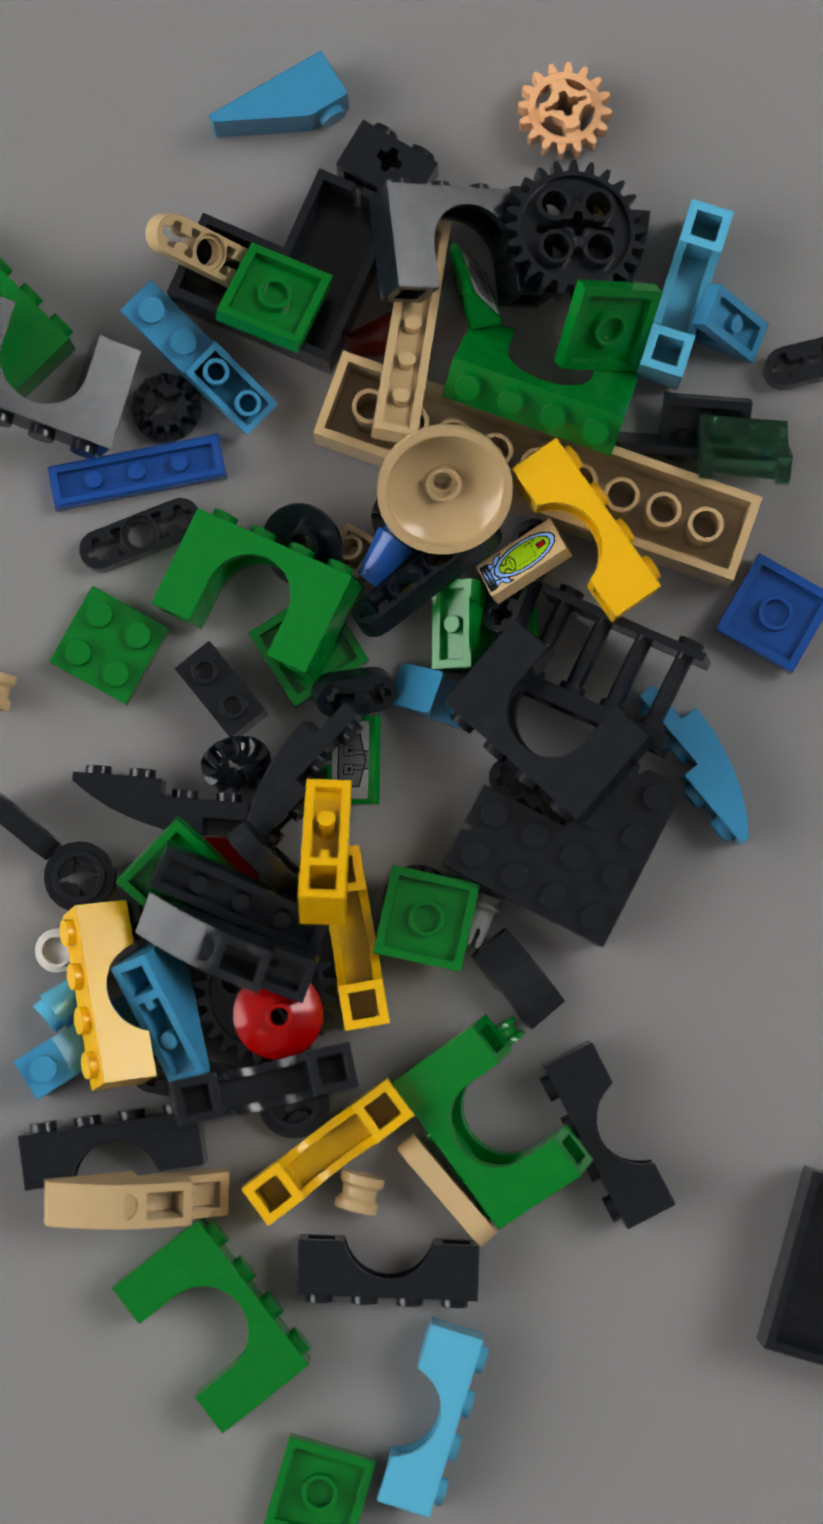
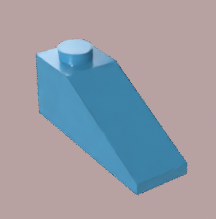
M320 50L209 114V119L216 137L313 131L322 125L324 128L333 126L345 116V112L349 110L348 93L324 53Z
M151 942L136 947L110 969L141 1029L149 1031L152 1050L168 1081L208 1073L210 1067L193 984L185 962Z
M124 994L111 1001L113 1008L122 1019L141 1029ZM75 1024L14 1061V1064L37 1100L49 1095L83 1073L81 1067V1057L83 1052H85L83 1037L77 1033Z

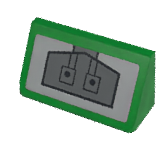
M456 242L451 243L448 251L452 277L468 327L473 330L501 323L502 319L485 271Z
M366 716L359 723L363 727L361 733L345 747L340 743L329 755L333 761L326 768L327 780H352L351 806L379 805L381 716Z

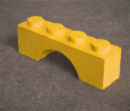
M555 438L511 469L512 482L535 514L548 511L564 512L578 518L589 528L597 544L598 562L595 573L586 587L613 623L658 591L661 585L657 579L661 577V574L647 555L640 557L631 544L635 538L627 524L621 518L615 521L605 506L609 504V501L600 486L595 481L589 484L579 469L583 467V464L570 445L563 448L558 439Z
M360 845L349 846L346 926L329 925L345 1031L388 1024L391 1021L379 954L373 953L376 934Z
M127 900L75 905L63 915L59 930L63 946H68L70 964L67 966V982L69 988L72 991L75 990L78 1006L74 1011V1024L77 1033L83 1037L85 1049L81 1057L83 1075L85 1079H90L91 1091L144 1084L157 1076L149 1031L137 1028L122 1019L113 1008L107 993V974L112 961L134 943Z
M387 1075L246 1182L241 1190L269 1226L304 1200L335 1172L414 1116V1112L392 1084V1080Z

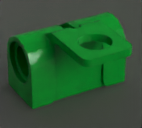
M473 578L455 579L432 597V669L448 673L468 674L497 640L483 622V613L489 600V591L483 581ZM534 606L527 628L538 637V609Z

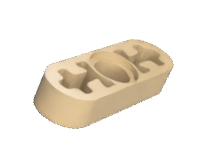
M177 213L156 214L149 220L146 226V240L154 252L227 288L237 270L229 266H223L225 261L239 262L240 265L248 250ZM170 226L169 231L178 237H186L183 243L168 241L167 235L163 234L164 227ZM206 239L211 245L212 256L209 262L203 265L197 258L196 249L199 242Z
M415 1133L397 1147L403 1158L480 1247H483L499 1233L491 1220L482 1214L474 1200Z

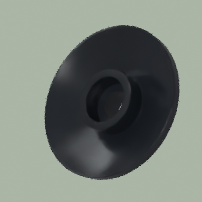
M291 503L277 509L267 520L264 529L276 536L274 542L289 547L291 542L298 543L315 553L313 559L327 564L329 559L342 563L344 550L341 534L333 520L321 509L306 503ZM305 536L312 541L313 548L307 545ZM270 566L279 578L288 583L283 571Z

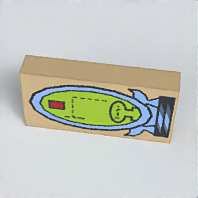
M549 518L476 567L491 597L497 604H500L573 555L558 527Z

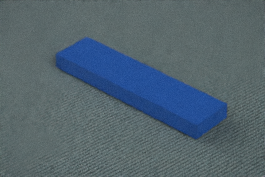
M218 433L47 467L54 507L57 512L228 479Z

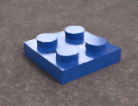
M759 553L714 631L791 674L823 621V589Z

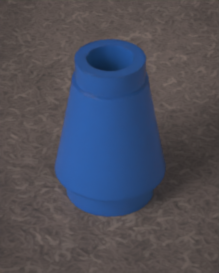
M386 524L384 527L379 526L363 559L362 566L357 573L374 586H378L404 563L415 550L397 538Z

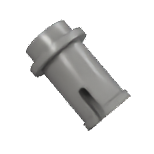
M478 891L467 945L472 944L473 947L478 949L482 946L495 913L500 914L501 909L498 908L501 899L486 892Z

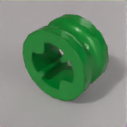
M513 1015L496 1026L509 1046L526 1034L523 1029L518 1030L515 1028L514 1022L516 1019Z

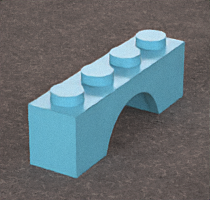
M695 199L691 200L662 289L663 293L638 367V379L677 390L683 378L696 335L697 327L692 324V320L707 283L712 281L734 211Z
M431 1316L418 1357V1368L429 1377L438 1391L441 1402L439 1414L432 1428L423 1437L406 1445L391 1446L378 1488V1502L430 1518L434 1504L442 1505L449 1479L442 1477L447 1460L455 1462L462 1440V1435L455 1433L460 1416L469 1417L476 1391L470 1390L469 1386L474 1372L482 1374L489 1347L482 1346V1332Z

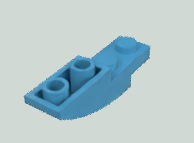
M151 279L120 310V313L151 343L150 346L246 435L278 405L216 341L213 342Z
M654 684L636 699L641 706L637 710L640 717L647 716L659 691ZM671 706L662 724L666 727L663 733L667 734L672 742L669 752L679 763L684 764L688 761L692 766L691 769L679 778L685 785L682 792L683 795L697 810L703 806L714 820L709 824L722 841L728 843L732 840L735 845L743 844L749 839L747 813L735 770L723 745L696 707L682 718Z

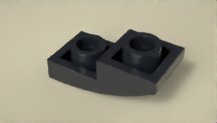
M502 928L471 955L494 989L503 994L524 1025L530 1029L535 1028L565 1002L546 974L508 929Z

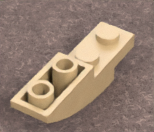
M224 1167L137 1175L133 1171L45 1179L44 1224L49 1227L99 1230L169 1228L192 1225V1219L228 1215L229 1171Z

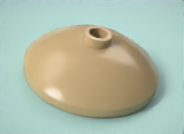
M453 424L425 427L403 438L385 458L377 480L378 506L388 528L408 546L431 554L460 553L486 541L502 525L509 512L513 496L510 468L501 450L482 433L465 426ZM441 473H446L450 476V479L445 483L435 481V477Z

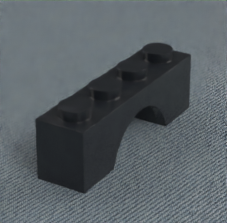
M588 1040L542 1064L546 1075L539 1079L551 1102L558 1098L560 1099L567 1115L560 1118L562 1124L567 1123L576 1137L580 1138L584 1148L592 1157L593 1161L586 1170L592 1182L599 1179L603 1182L609 1195L601 1199L612 1221L615 1223L622 1219L626 1228L630 1229L676 1205L660 1172L651 1159L631 1160L623 1158L609 1150L602 1141L597 1126V1111L604 1093L613 1082L593 1043Z
M348 1041L304 1051L290 1057L255 1066L227 1071H214L169 1082L167 1087L176 1129L180 1131L351 1092L359 1087V1082Z
M171 1103L162 1105L163 1113L146 1115L145 1107L118 1111L119 1119L101 1121V1114H91L75 1117L74 1126L57 1128L56 1120L29 1124L30 1132L18 1136L25 1191L45 1188V1179L78 1176L81 1163L89 1151L99 1144L111 1141L127 1142L141 1148L151 1157L159 1171L204 1165L208 1161L204 1125L177 1131Z
M301 1233L298 1239L296 1295H306V1301L311 1303L333 1302V1296L351 1297V1303L358 1305L378 1304V1298H396V1305L422 1306L423 1299L441 1300V1306L446 1308H467L468 1301H478L480 1246L474 1240L434 1238L428 1252L416 1265L404 1271L385 1273L373 1270L360 1262L350 1249L345 1235Z

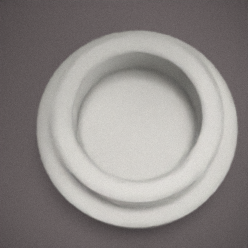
M53 928L44 932L38 938L35 945V956L38 963L47 971L55 973L67 971V966L70 964L68 946L64 947L60 939V928Z

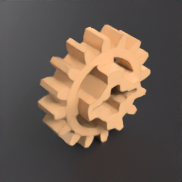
M566 62L564 72H558L552 63L548 65L546 77L537 71L533 74L532 83L534 87L529 85L523 86L521 96L525 100L518 102L517 114L524 117L519 121L520 131L531 130L527 138V144L531 146L538 141L542 143L541 155L545 156L549 153L550 149L557 150V159L562 161L565 151L571 150L573 156L578 159L581 156L583 145L593 151L597 145L595 136L605 137L608 126L604 122L610 121L612 109L604 106L609 103L610 93L598 92L602 79L596 77L589 81L587 79L588 67L584 66L577 74L572 72L571 62ZM548 91V101L540 103V107L535 109L538 100ZM564 107L566 113H572L570 116H565L563 110H557V108ZM593 114L592 121L581 132V121L588 119L589 115Z

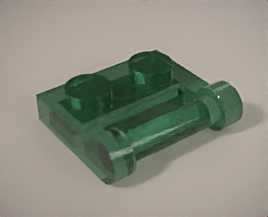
M699 415L697 425L699 479L712 480L714 475L774 479V484L789 485L792 461L789 458L788 421Z

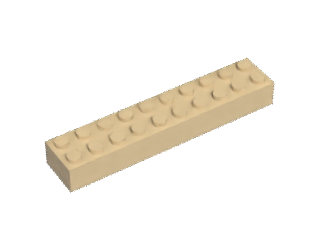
M343 350L313 431L316 445L379 467L382 466L389 452L397 444V442L371 438L383 364ZM426 380L419 429L439 424H453L474 429L496 444L506 458L510 472L514 466L557 438L563 448L570 445L583 464V467L579 470L587 482L590 484L595 481L603 490L609 501V504L605 507L616 521L621 518L630 528L635 538L631 544L640 557L647 555L655 564L726 589L734 581L763 497L618 446H614L611 456L442 397L445 386ZM441 473L435 477V481L438 483H445L450 479V476L446 473ZM513 483L510 513L527 519H540L543 522L551 518L559 530L596 543L589 528L578 518L570 514L558 511L535 514Z

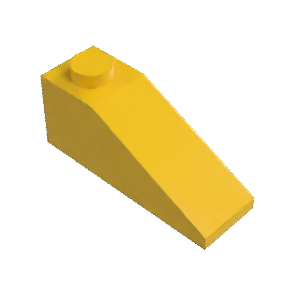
M306 779L298 892L300 924L346 926L352 780Z

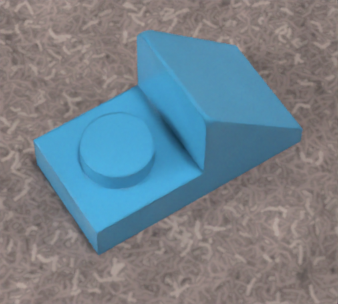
M707 283L692 320V324L697 327L694 342L746 363H754L769 325L723 285Z
M402 663L395 682L398 691L397 696L391 706L463 730L450 718L454 710L444 702L461 681L446 677L444 672Z

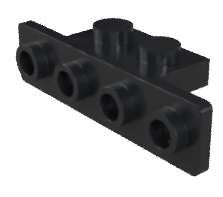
M664 392L659 434L620 431L615 443L618 447L649 457L650 454L667 455V459L675 462H692L693 457L711 458L710 461L712 463L722 466L736 465L738 460L754 462L755 466L763 469H778L781 464H792L793 453L787 444L748 441L753 404L749 398Z

